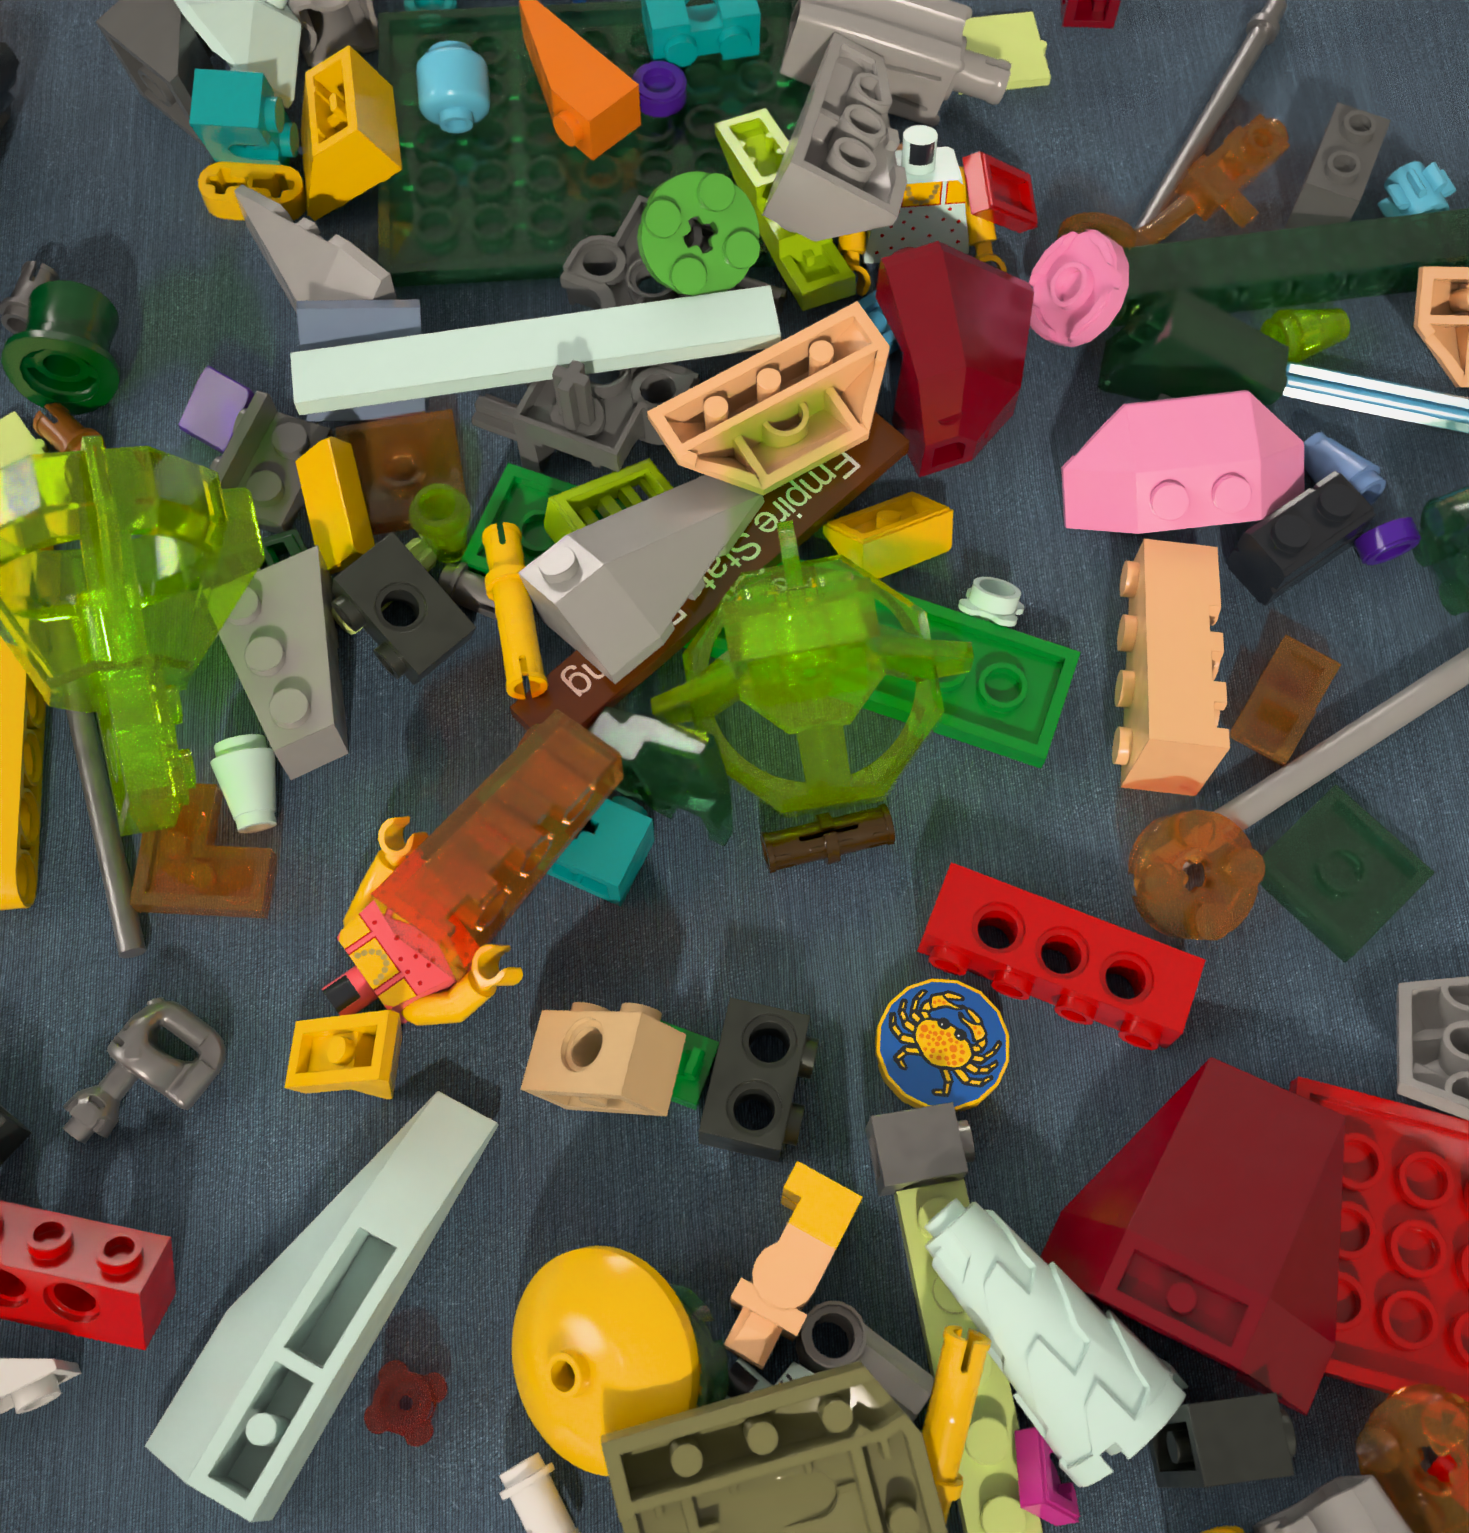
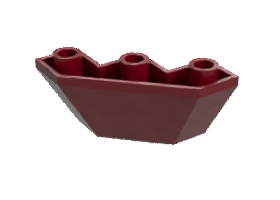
M935 241L916 248L905 247L897 250L890 256L881 258L875 298L903 352L892 424L896 430L910 440L907 455L920 478L972 461L1013 415L1022 384L1034 291L1030 283L942 242Z

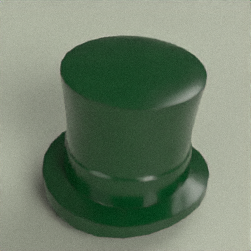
M55 280L37 286L29 296L25 331L16 333L8 338L2 350V366L13 386L29 401L41 408L46 409L44 406L50 403H60L68 409L71 415L92 412L106 405L118 390L120 381L119 366L114 357L109 353L120 321L114 304L98 290L74 281Z

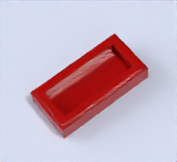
M981 151L962 158L971 215L1018 233L1037 228L1038 219L1029 173Z

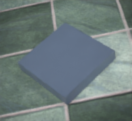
M419 299L297 301L296 304L300 351L421 334ZM425 398L306 414L307 422L426 419Z

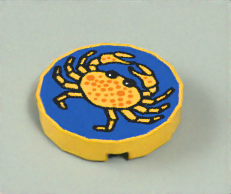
M929 979L907 986L888 1003L875 1033V1055L883 1081L902 1102L914 1108L953 1102L955 1112L974 1108L997 1088L1009 1062V1033L1000 1011L981 991L958 980Z

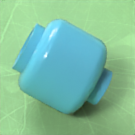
M443 41L432 45L429 52L425 53L417 62L416 79L419 109L427 120L440 125V128L445 132H467L473 128L474 123L481 121L489 113L491 98L487 64L481 55L474 52L469 45L463 42Z

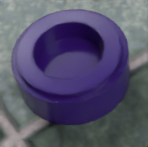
M653 61L642 65L636 70L632 79L639 84L640 111L652 117H667L683 108L687 99V83L684 72L678 66L665 61Z
M1403 517L1386 522L1367 531L1354 541V546L1363 564L1376 565L1410 551L1419 544L1421 535L1413 518Z

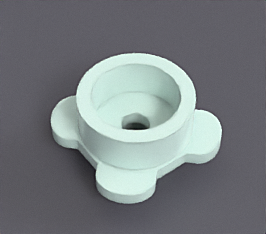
M978 577L974 579L972 588L967 589V599H960L958 608L966 614L1007 627L1016 625L1018 618L1015 615L1023 614L1025 607L1019 602L1021 591L1015 585L994 577Z

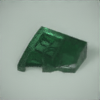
M606 706L581 744V748L602 783L626 796L639 799L652 808V810L669 819L673 818L677 809L688 811L700 817L709 832L708 839L726 846L733 833L732 803L725 765L713 734Z

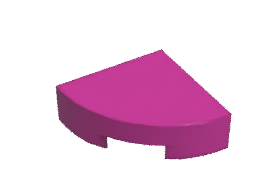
M1036 1427L1014 1431L1020 1508L1055 1526L1078 1523L1080 1514L1074 1485L1072 1482H1060L1050 1457V1453H1053L1050 1446Z

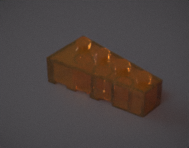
M558 709L542 724H534L524 734L517 749L371 893L373 900L393 934L456 982H459L472 966L475 952L493 940L624 778L621 753Z

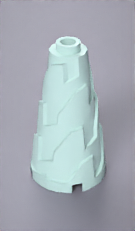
M955 1198L924 1226L932 1235V1238L925 1245L933 1257L932 1267L978 1328L976 1331L983 1333L991 1339L990 1350L987 1352L1017 1391L1012 1396L1059 1459V1467L1078 1487L1094 1484L1114 1472L1100 1456L1105 1450L1110 1456L1122 1452L1129 1460L1164 1427L1186 1397L1182 1389L1189 1387L1175 1369L1166 1361L1158 1358L1110 1310L1104 1313L1053 1261L1047 1265L993 1210H984L976 1201L965 1208Z

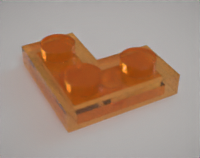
M152 781L129 903L137 912L268 919L277 856L271 848L214 845L223 793L217 784Z

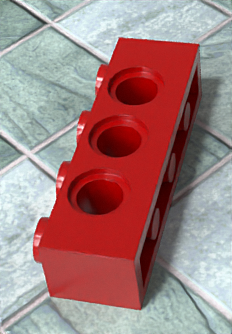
M953 862L949 866L917 952L929 956L928 961L934 967L954 975H965L968 971L991 980L992 988L1005 996L1019 1000H1028L1032 996L1055 1005L1054 1011L1069 1021L1083 1025H1091L1096 1021L1119 1030V1038L1126 1043L1147 1050H1156L1158 1046L1167 1049L1183 1034L1206 961L1198 956ZM983 926H994L1001 929L1009 940V946L1002 949L989 947L979 937L978 929ZM1045 950L1061 952L1069 960L1071 972L1066 974L1053 972L1044 964L1041 952ZM1107 974H1118L1125 977L1133 987L1134 998L1124 999L1114 995L1106 984L1105 976Z
M0 1200V1319L146 1351L176 1294L171 1237Z

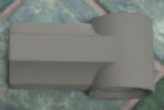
M826 1301L816 1305L807 1314L796 1336V1352L800 1363L807 1370L815 1374L861 1361L913 1422L931 1396L935 1378L866 1326L860 1314L852 1306L841 1301ZM823 1322L834 1323L840 1326L845 1331L849 1340L847 1354L839 1358H828L820 1354L812 1341V1329Z

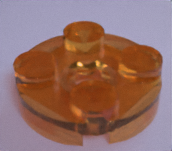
M1184 810L1155 819L1141 832L1135 841L1128 863V874H1134V888L1137 896H1132L1141 917L1158 932L1176 939L1217 941L1238 927L1249 914L1257 896L1258 884L1265 875V863L1260 853L1252 848L1246 834L1229 818L1213 811ZM1186 862L1191 864L1201 862L1203 865L1205 880L1202 887L1195 886L1191 891L1185 887L1189 876L1182 869Z
M1416 1384L1401 1388L1387 1396L1374 1409L1365 1427L1356 1439V1453L1359 1458L1360 1474L1374 1475L1413 1533H1469V1402L1457 1394L1444 1392L1446 1387L1433 1384ZM1431 1446L1438 1456L1450 1454L1453 1457L1457 1466L1449 1473L1451 1482H1441L1435 1476H1429L1425 1473L1420 1465L1424 1460V1453L1421 1447Z

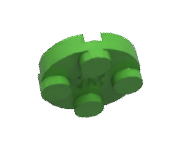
M693 171L677 175L659 185L646 202L647 206L642 213L641 224L638 227V248L646 269L657 282L666 288L687 296L725 292L737 285L745 277L749 268L757 261L760 253L758 241L760 231L755 209L743 190L733 184L731 179L724 174ZM693 217H697L702 225L710 224L713 230V235L708 239L710 248L702 253L698 245L687 247L683 236L691 231L688 221Z

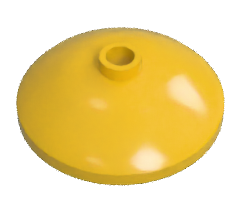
M599 1245L586 1246L555 1257L546 1263L531 1279L520 1299L513 1324L512 1362L514 1376L522 1403L533 1425L542 1438L562 1458L584 1471L609 1477L601 1446V1435L691 1410L697 1406L700 1386V1361L691 1322L675 1291L647 1262L622 1249Z

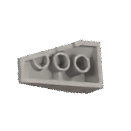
M834 32L774 179L762 214L763 216L777 222L783 229L798 233L814 242L892 226L899 215L907 185L905 167L897 166L895 151L900 144L898 130L890 128L888 110L893 102L883 57Z

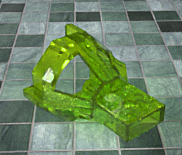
M101 435L82 436L81 451L31 454L0 469V636L38 688L49 707L97 713L120 836L174 828L182 807L189 805L188 789L196 788V775L191 751L189 748L178 750L175 725L182 724L183 722L179 691L187 689L190 679L264 562L265 553L253 498L250 490L247 488L222 489L217 471L156 448L136 446L104 449ZM131 535H144L138 538L131 539ZM75 540H80L81 549L40 550Z
M793 520L777 523L783 565L741 572L682 654L687 682L651 698L653 715L661 725L693 721L698 754L701 759L783 818L883 802L943 719L944 707L938 678L970 672L974 661L972 643L932 640L925 610L842 554L800 562ZM874 598L892 611L901 623L904 631L878 623ZM724 627L728 650L708 666L713 644ZM885 675L916 682L915 698L911 713L898 738L878 759L867 767L850 774L843 725L851 724ZM740 700L789 735L796 734L806 782L787 780L774 776L748 762L730 745L714 717Z

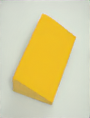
M331 436L320 440L295 461L314 544L319 546L330 575L343 571L375 546L352 445Z
M911 491L829 521L823 525V534L852 573L861 582L869 583L948 552L952 547L953 510L948 506Z

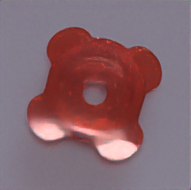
M390 1361L379 1371L378 1379L380 1384L374 1393L373 1404L365 1410V1425L374 1434H383L386 1431H390L404 1436L407 1444L410 1446H422L428 1443L434 1435V1426L431 1421L437 1404L443 1401L448 1394L447 1382L439 1373L431 1372L423 1376L409 1371L406 1364L402 1361ZM404 1396H410L413 1400L412 1407L407 1411L400 1408V1400Z

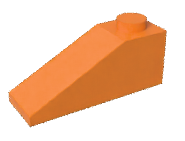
M519 0L523 38L552 117L555 131L565 144L570 147L576 146L593 161L641 125L639 84L537 0Z

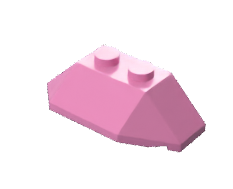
M1247 390L1123 404L1091 436L1075 456L1073 455L1061 467L1064 526L1070 529L1141 534L1263 520L1304 492V442Z

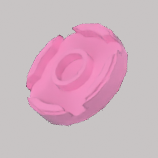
M1086 229L1087 232L1080 234L1073 231L1061 236L1044 251L1032 270L1029 283L1033 286L1034 298L1030 325L1043 339L1055 345L1076 347L1091 342L1109 327L1122 308L1129 286V263L1122 246L1097 230Z

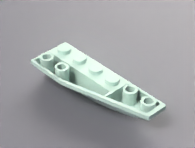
M437 1091L226 1311L145 1447L186 1484L250 1522L273 1520L497 1129L498 1123Z

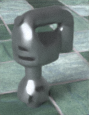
M161 997L149 1000L147 1006L133 1015L108 1045L107 1052L116 1061V1064L98 1085L78 1091L63 1105V1108L72 1115L63 1129L83 1144L89 1140L94 1132L104 1138H108L119 1119L120 1100L138 1078L163 1094L181 1109H190L216 1078L225 1063L226 1048L224 1040L215 1029L183 1005L174 1001H165ZM164 1026L196 1050L199 1054L198 1057L193 1061H184L165 1053L157 1044L161 1028Z

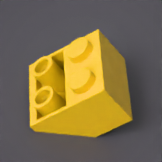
M350 45L305 72L301 141L307 213L315 221L334 209L344 206L350 200L375 185L387 181L392 175L402 170L393 86Z

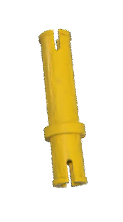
M503 522L506 543L500 544L497 524H492L482 532V543L485 547L489 572L485 576L484 582L486 594L489 599L494 601L506 676V692L515 699H526L522 677L528 676L532 698H535L547 690L548 681L544 674L532 601L518 574L519 571L526 567L521 542L522 533L515 524Z
M950 1325L944 1329V1341L922 1429V1436L945 1524L951 1501H955L961 1496L964 1481L962 1475L958 1472L986 1354L991 1346V1339L983 1333L969 1328L967 1339L961 1337L963 1330L961 1326Z

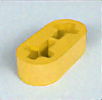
M221 161L207 166L198 178V188L208 211L218 218L245 221L234 190L242 184L281 204L292 220L298 219L307 209L306 189L302 177L298 171L290 166Z

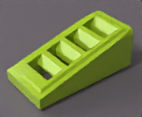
M648 458L622 468L619 472H612L549 497L544 518V528L553 542L557 543L565 535L599 521L593 513L596 509L603 518L622 511L614 500L617 497L626 508L643 502L633 489L637 485L642 488L649 499L673 489V487L652 460Z

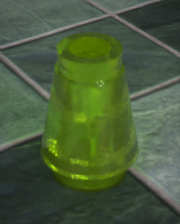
M1341 308L1281 309L1276 311L1271 318L1262 324L1259 334L1260 347L1265 358L1273 364L1284 366L1288 362L1300 363L1339 342L1345 341L1350 333V321L1346 312Z
M434 483L423 487L416 494L409 508V520L412 527L428 548L433 550L437 560L440 562L454 563L462 558L467 548L471 513L467 498L448 484Z

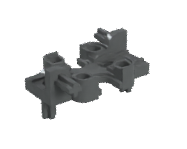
M638 195L615 237L606 235L589 236L573 248L563 265L564 271L560 277L561 287L567 289L569 304L575 305V303L592 309H604L690 297L678 294L670 288H666V290L657 294L644 293L638 288L642 281L653 278L642 261L637 242L638 227L641 224L642 213L647 206L646 202L649 198ZM693 217L688 221L691 231L683 236L687 247L698 245L702 253L710 248L708 239L713 235V230L710 224L702 225L697 217ZM745 276L728 291L768 286L770 284ZM771 285L777 318L779 320L783 312V304L787 298V290ZM727 354L720 355V357L726 358ZM572 360L568 369L557 365L552 373L553 379L526 383L527 391L519 405L489 394H485L484 397L480 395L474 404L476 411L471 418L473 426L517 441L523 468L542 474L556 449L587 460L594 467L601 468L603 466L619 472L637 440L650 444L664 445V442L649 421L647 411L660 405L655 403H664L699 385V374L683 366L663 363L618 370L620 375L615 381L608 384H597L590 380L589 374H585L583 363Z

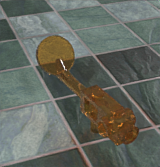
M1259 114L1244 128L1241 125L1236 127L1225 138L1224 144L1207 157L1204 154L1197 159L1188 169L1189 173L1175 190L1181 197L1150 222L1134 230L1127 222L1113 215L1098 212L1079 213L1066 218L1060 224L1056 240L1073 231L1080 234L1087 232L1086 229L1097 230L1122 246L1129 262L1161 242L1195 213L1206 222L1223 208L1243 229L1259 212L1242 195L1241 191L1273 166L1289 148L1287 129L1279 120L1275 118L1265 119L1262 114Z

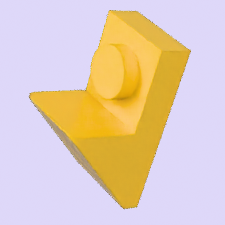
M381 1010L296 1021L284 1088L304 1094L355 1090L383 1099H393L402 1042L400 1013L392 1010Z

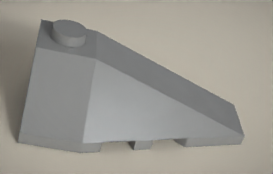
M243 184L234 190L247 228L295 312L297 301L397 300L390 273L350 241L337 234L329 241H326L319 235L320 231L315 222L303 217L295 224L281 204Z
M703 475L565 535L519 571L518 574L542 621L616 684L664 645L675 629L672 619L687 598L696 600L706 586L703 579L704 574L717 557L727 555L765 501L761 494L708 475Z

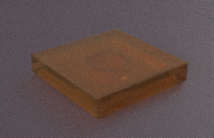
M452 409L335 427L337 439L352 445L373 535L471 519Z

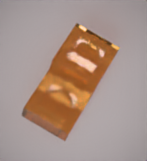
M1285 635L1229 731V737L1273 762L1285 766L1317 712L1315 710L1342 664Z

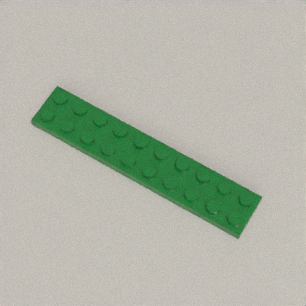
M508 463L460 562L468 563L469 571L485 577L489 572L485 547L482 543V532L490 525L497 524L500 544H505L503 522L515 524L521 530L524 563L527 566L555 544L544 528L548 498L577 487V485ZM614 499L622 510L627 509L621 500ZM597 509L593 511L599 520L604 519ZM792 556L786 557L683 646L692 651L1042 769L1081 653L1080 651L871 582L863 583L856 577Z

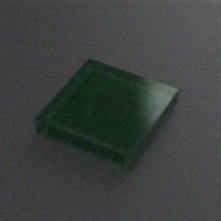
M1336 784L1247 871L1257 883L1344 963L1351 959L1435 873Z

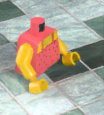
M410 816L387 819L381 825L378 833L381 850L378 851L362 879L343 919L344 928L337 936L338 941L355 966L323 987L322 991L340 1016L357 1014L379 998L387 1010L400 1013L401 1024L411 1022L416 1026L463 1022L495 994L497 986H513L518 984L523 978V971L521 967H507L500 971V958L511 950V946L486 944L479 947L418 862L409 866L407 856L422 854L429 848L430 837L427 832L413 833L407 840V843H405L403 831L410 823Z

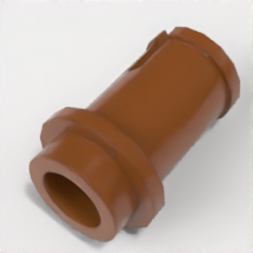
M50 403L44 406L58 420L57 423H52L40 410L36 413L33 419L35 432L45 438L60 452V458L65 461L72 460L77 462L87 473L95 471L104 463L107 449L103 436L95 429L85 428L62 404Z

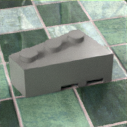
M318 545L201 596L273 752L290 780L349 754L343 685L340 679L337 648H339L338 631L331 611L333 607L331 604L333 601L332 597H334L332 593L333 580Z

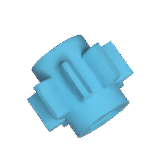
M1414 161L1401 166L1387 178L1384 183V189L1389 197L1377 204L1389 225L1394 224L1398 232L1408 227L1412 233H1420L1434 227L1445 218L1450 209L1445 198L1453 194L1456 188L1444 169L1440 170L1436 162H1432L1425 168L1422 162Z

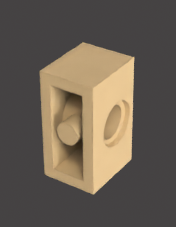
M585 1002L572 1003L571 1011L542 1010L521 1090L567 1110L667 1116L686 1034L662 1023V1013L659 1010L637 1003H622L620 1011H610L604 1007Z

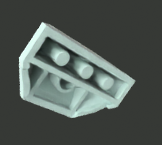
M174 0L182 14L211 50L228 63L231 68L230 71L264 73L274 91V96H280L284 106L290 107L295 95L301 23L288 7V0Z

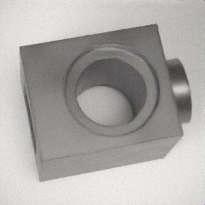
M953 1102L871 1116L865 1128L879 1197L892 1195L900 1190L961 1180L968 1173L967 1162L975 1160L974 1142L967 1120L957 1121Z

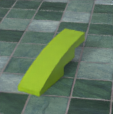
M764 108L715 123L716 136L735 182L751 201L757 215L760 235L802 311L855 295L856 276L834 245L832 238L814 242L798 233L783 229L777 222L762 215L774 179L789 144V141L768 110Z

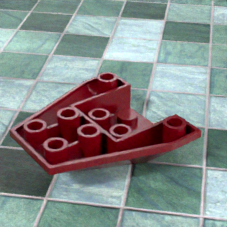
M1210 1057L1064 1207L1040 1258L1047 1265L1053 1261L1098 1307L1102 1303L1236 1371L1237 1375L1234 1380L1262 1394L1277 1393L1278 1402L1306 1416L1336 1342L1345 1116Z

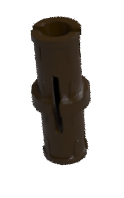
M886 804L833 818L829 812L815 815V822L769 833L767 831L760 833L762 852L770 874L777 872V870L823 859L827 865L838 863L841 861V855L886 844L888 846L893 845L896 839L892 817Z

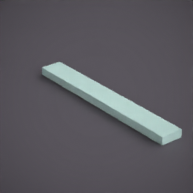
M771 285L292 352L290 357L293 397L298 414L306 415L553 379V370L557 365L568 369L572 360L584 364L585 374H593L767 349L781 341V332Z

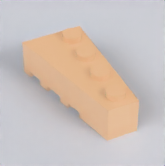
M1143 539L1134 561L1126 560L1124 562L1120 579V596L1129 598L1128 615L1123 614L1121 617L1117 637L1118 651L1126 652V670L1119 671L1115 687V706L1124 708L1123 727L1118 726L1115 731L1112 746L1113 764L1121 765V788L1196 796L1230 749L1229 729L1217 728L1220 710L1224 711L1227 705L1226 682L1214 681L1224 653L1223 633L1210 631V626L1216 624L1221 610L1218 547Z

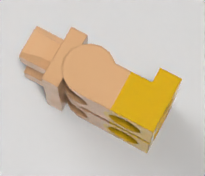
M799 1161L796 1162L783 1187L780 1204L794 1212L778 1243L765 1248L757 1257L752 1271L751 1283L741 1277L730 1298L731 1307L740 1311V1314L724 1343L726 1350L762 1370L780 1335L792 1342L794 1341L807 1317L801 1310L814 1293L862 1196Z

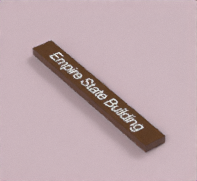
M875 412L869 438L866 441L763 496L764 504L727 555L717 557L704 574L703 579L706 586L696 600L687 598L672 619L675 629L663 646L616 684L576 650L546 675L548 687L543 694L532 698L530 689L525 693L526 699H518L509 707L512 717L555 758L905 456L909 450L910 440Z

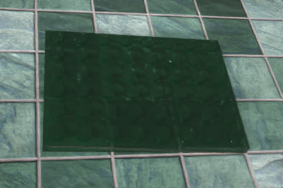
M641 0L543 5L631 79L638 68L652 62L642 23ZM690 0L686 7L715 2L713 0ZM757 0L761 13L759 55L722 60L721 53L697 56L691 65L679 67L684 72L687 83V99L683 108L667 117H652L640 111L641 125L593 161L576 146L570 147L565 144L555 131L552 117L523 38L519 6L378 13V73L393 86L402 162L401 171L392 175L387 181L378 184V264L390 273L394 287L560 278L564 271L563 265L573 248L580 241L595 235L615 237L638 195L649 198L651 193L668 179L687 172L701 171L712 174H724L737 186L716 136L715 123L766 108L790 142L811 86L779 73L787 43L790 20L798 0ZM438 42H463L469 45L474 52L481 55L488 67L491 98L489 113L481 121L474 123L473 128L467 132H445L440 128V125L427 120L419 109L416 79L417 62L425 53L429 52L432 45ZM759 233V257L750 268L775 267L776 264Z

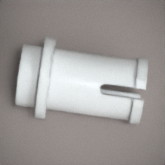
M539 1452L499 1475L505 1487L499 1494L502 1500L510 1497L527 1533H580L578 1527H575L549 1474L555 1470L553 1463L545 1465Z

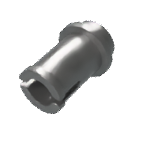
M36 261L24 263L11 297L5 298L0 304L1 323L13 334L23 332L26 329L28 301L31 292L40 284L60 280L56 271L44 263L41 264L36 278L33 276L37 267Z
M462 561L457 566L449 562L444 567L438 580V584L456 605L497 620L494 601L489 599L486 594L485 577L469 571L468 563Z

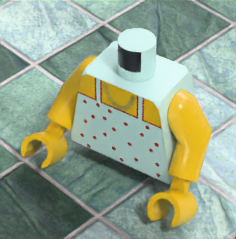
M915 125L907 128L903 132L902 150L895 151L897 166L905 167L907 185L899 215L894 224L838 237V251L843 254V258L851 270L856 271L858 275L856 287L857 294L860 296H864L868 292L871 284L867 270L859 265L860 254H862L864 264L880 263L881 258L890 256L899 249L905 247L916 248L935 241L942 242L969 255V246H975L976 256L974 258L982 262L994 261L998 269L1007 273L1003 260L993 253L991 242L997 240L994 223L971 215L964 167L958 165L954 149L937 147L938 133L929 126Z

